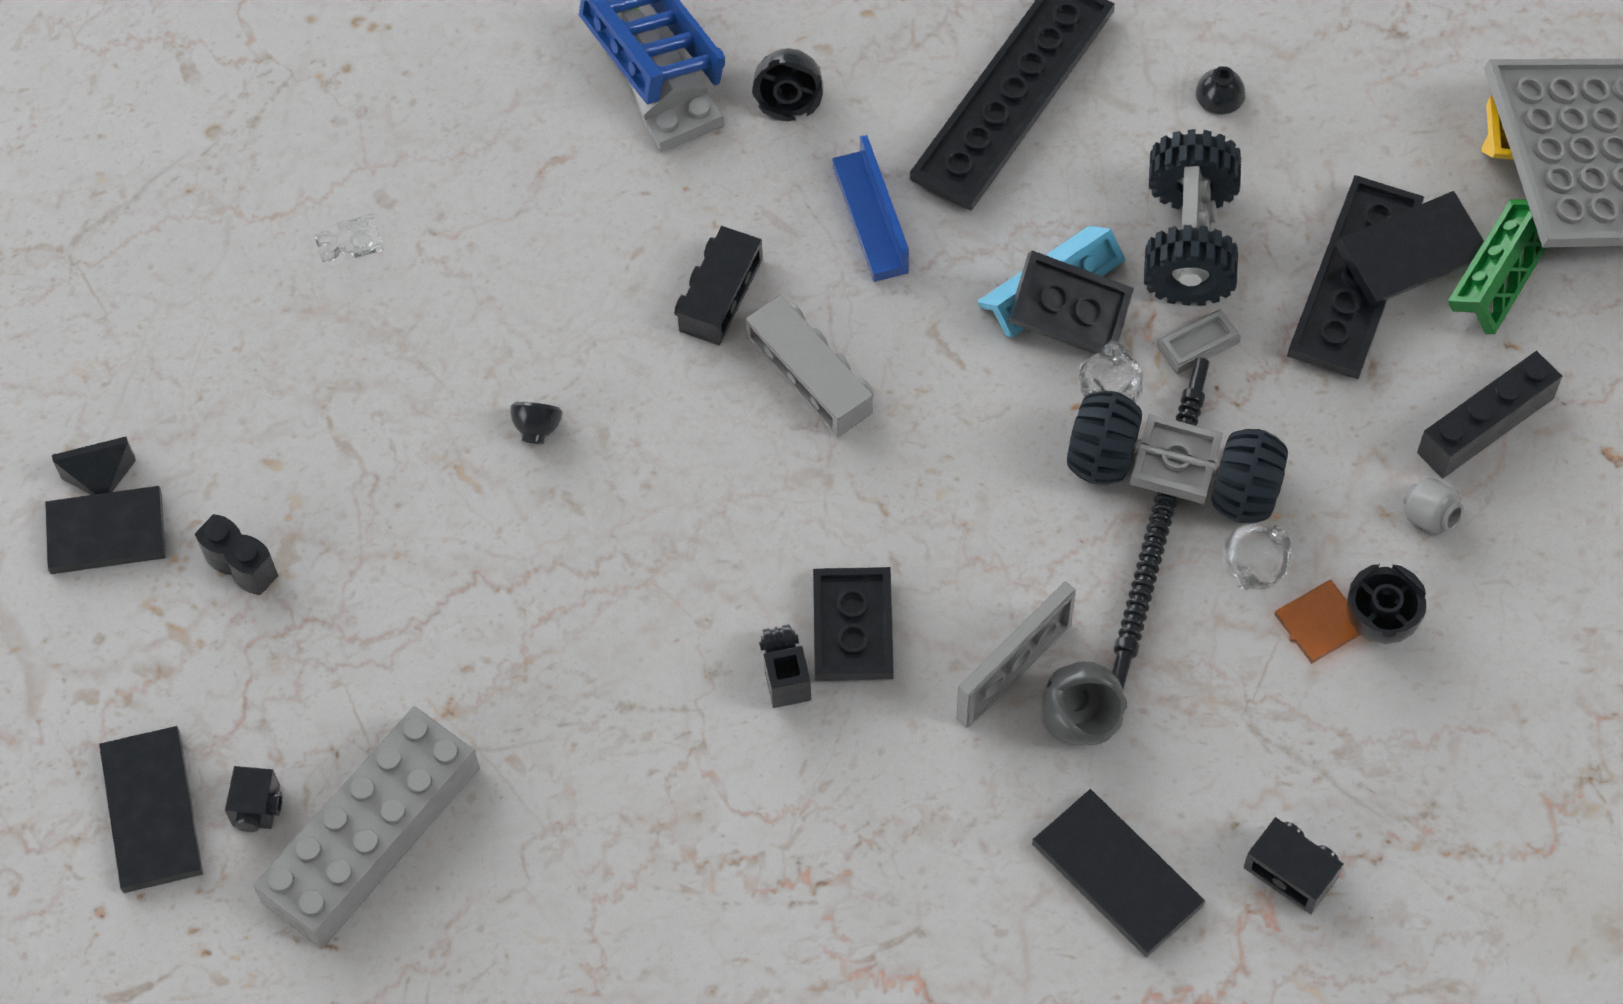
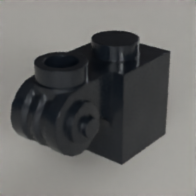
M790 624L782 625L781 628L776 626L774 629H762L763 636H761L759 646L760 650L765 652L763 653L765 676L772 707L777 708L811 701V682L803 647H796V644H799L798 634H795Z

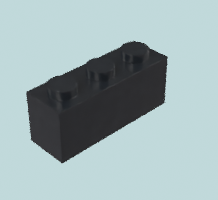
M722 225L716 237L709 238L704 250V260L701 266H695L689 281L690 288L686 296L681 295L675 306L674 314L678 316L679 332L720 346L763 260L762 239Z

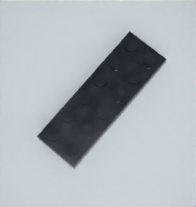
M1354 175L1287 354L1288 357L1359 380L1387 300L1371 307L1336 248L1335 243L1341 237L1423 204L1424 196Z

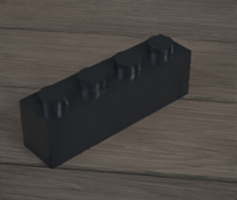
M1536 350L1425 429L1417 453L1442 479L1552 401L1563 376Z

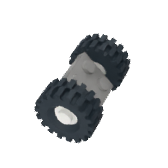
M1189 129L1188 134L1182 135L1181 131L1173 132L1172 138L1165 135L1160 138V143L1155 142L1152 151H1150L1148 186L1149 190L1152 189L1151 194L1154 198L1159 197V202L1164 205L1171 202V208L1179 210L1183 206L1182 230H1178L1176 226L1169 227L1168 233L1161 230L1156 233V238L1151 237L1148 240V245L1145 247L1144 285H1147L1149 293L1155 292L1156 298L1161 300L1166 297L1167 303L1175 304L1176 301H1180L1182 305L1190 306V302H1197L1198 306H1204L1206 301L1210 300L1214 304L1220 302V296L1227 298L1231 295V291L1236 289L1238 246L1236 243H1232V238L1229 235L1222 237V231L1217 229L1210 231L1211 223L1217 220L1216 208L1222 207L1224 201L1228 203L1233 201L1234 195H1238L1241 185V151L1239 148H1236L1234 141L1229 140L1225 142L1226 136L1220 133L1214 137L1212 136V131L1204 130L1203 134H1196V129Z

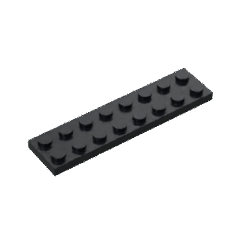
M1035 0L911 169L910 180L972 211L1112 16L1115 3L1109 0Z

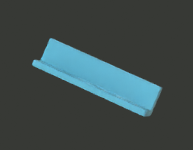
M1096 226L1086 227L1046 254V256L1100 276L1105 275L1126 260L1112 230ZM1022 271L977 301L980 308L994 312L1005 336L1014 337L1025 329L1007 322Z

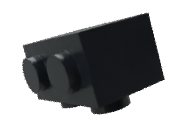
M1275 817L1247 853L1243 868L1311 915L1338 880L1344 863L1339 861L1337 854L1324 845L1318 846L1307 839L1298 826L1291 822H1282Z

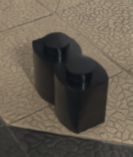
M212 514L195 533L208 564L221 573L232 575L235 582L245 591L261 595L278 577L267 547L260 540L252 536L242 535L236 524L228 518Z

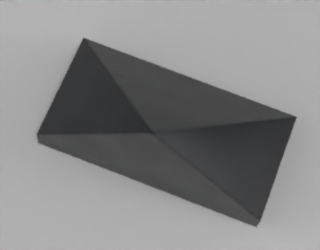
M127 436L52 455L53 463L61 479L91 495L113 492L136 461Z

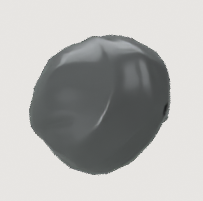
M1081 661L1057 669L1050 677L1043 692L1042 715L1047 731L1056 739L1072 745H1098L1105 743L1120 729L1125 710L1127 709V699L1123 694L1122 686L1117 677L1105 666L1094 662Z

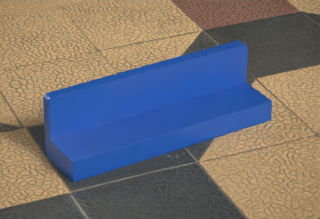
M868 135L860 136V151L832 158V165L873 282L909 273V248Z

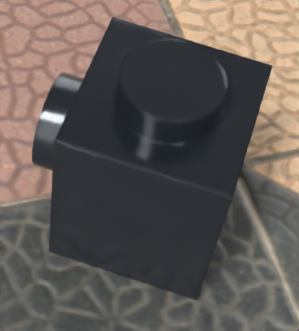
M234 766L225 812L232 826L246 832H256L259 828L272 829L274 815H280L283 802L282 792H279L280 783L273 769Z

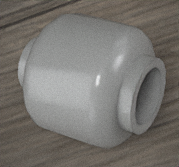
M1427 478L1418 484H1412L1404 495L1403 501L1406 504L1405 514L1407 519L1432 534L1437 535L1445 531H1451L1456 527L1463 515L1464 507L1461 504L1459 492L1436 479Z

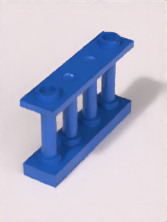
M581 0L579 17L646 104L659 101L661 86L665 80L702 70L713 85L720 84L722 71L725 66L724 54L713 43L680 0ZM649 4L657 12L655 15L629 22L621 20L616 14ZM668 26L675 35L646 44L638 42L633 36ZM685 48L692 57L661 67L650 58Z

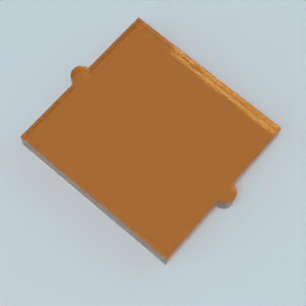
M1331 579L1277 609L1274 613L1289 633V641L1295 642L1311 664L1360 636L1349 621L1346 598Z

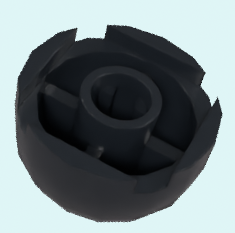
M779 49L764 57L756 68L752 84L753 98L755 96L756 101L759 103V109L771 118L782 121H795L794 115L801 116L807 113L806 117L811 115L821 104L824 84L820 67L812 57L797 49Z
M1380 564L1371 565L1360 571L1350 584L1346 602L1349 621L1360 635L1370 641L1382 644L1401 642L1411 636L1424 619L1427 607L1425 587L1414 573L1403 566L1393 564L1391 568L1386 566L1379 567Z

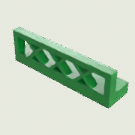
M1510 199L1448 299L1453 312L1475 313L1485 334H1496L1546 248L1542 247L1539 236L1537 238V229L1527 200ZM1524 249V259L1523 263L1521 264L1522 251ZM1509 274L1508 288L1506 289V277ZM1493 301V312L1491 314L1488 307Z

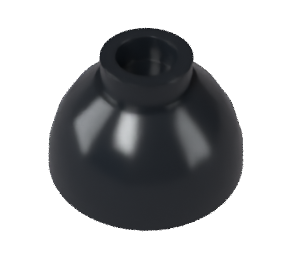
M1220 66L1206 72L1201 77L1196 87V98L1198 103L1207 111L1216 114H1227L1234 112L1243 104L1245 86L1241 77L1231 68Z
M514 402L510 406L512 422L515 428L522 434L521 441L527 443L544 444V438L558 427L563 414L559 407L548 404Z

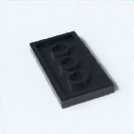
M1451 191L1341 237L1335 243V246L1372 307L1469 265L1484 240L1455 191Z
M178 726L99 743L119 883L122 892L127 893L203 875L181 733Z
M1091 789L1032 840V845L1146 958L1205 904V900Z

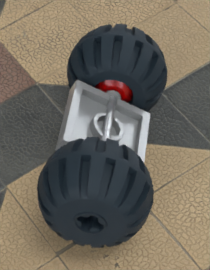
M1116 391L1093 392L1083 398L1074 422L1067 453V466L1079 478L1098 485L1118 483L1126 477L1134 452L1137 458L1130 485L1204 504L1212 475L1216 476L1218 471L1211 501L1214 508L1223 516L1239 523H1256L1265 521L1272 515L1283 483L1288 458V449L1277 436L1261 429L1235 431L1229 435L1226 441L1221 463L1219 464L1220 460L1216 458L1223 435L1221 432L1149 414L1142 440H1137L1142 421V410L1131 398Z

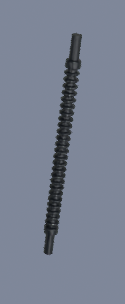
M1199 357L1195 359L1189 386L1183 390L1180 400L1181 405L1178 407L1179 413L1176 415V420L1194 426L1199 422L1197 417L1201 414L1200 408L1203 406L1205 399L1202 391L1210 364L1205 358ZM1157 492L1158 495L1154 497L1155 505L1151 508L1153 514L1149 516L1150 523L1146 527L1148 532L1144 535L1146 542L1142 543L1141 548L1143 551L1139 553L1141 561L1137 562L1136 567L1138 570L1134 572L1136 580L1132 581L1131 586L1133 589L1128 594L1131 599L1126 601L1128 609L1123 612L1125 617L1121 620L1123 628L1119 629L1118 634L1120 637L1116 639L1114 652L1117 655L1112 673L1119 680L1123 690L1131 659L1135 658L1138 654L1140 645L1137 641L1141 640L1142 635L1140 632L1145 627L1142 622L1147 619L1145 612L1149 611L1150 608L1148 605L1152 600L1150 593L1154 592L1155 587L1153 584L1157 581L1155 574L1159 572L1160 568L1158 565L1162 562L1160 555L1164 554L1165 549L1163 546L1167 543L1165 536L1169 535L1168 527L1171 526V517L1175 513L1173 508L1177 506L1175 499L1178 497Z

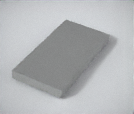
M1066 581L958 686L956 719L966 728L970 727L1071 626L1076 589Z

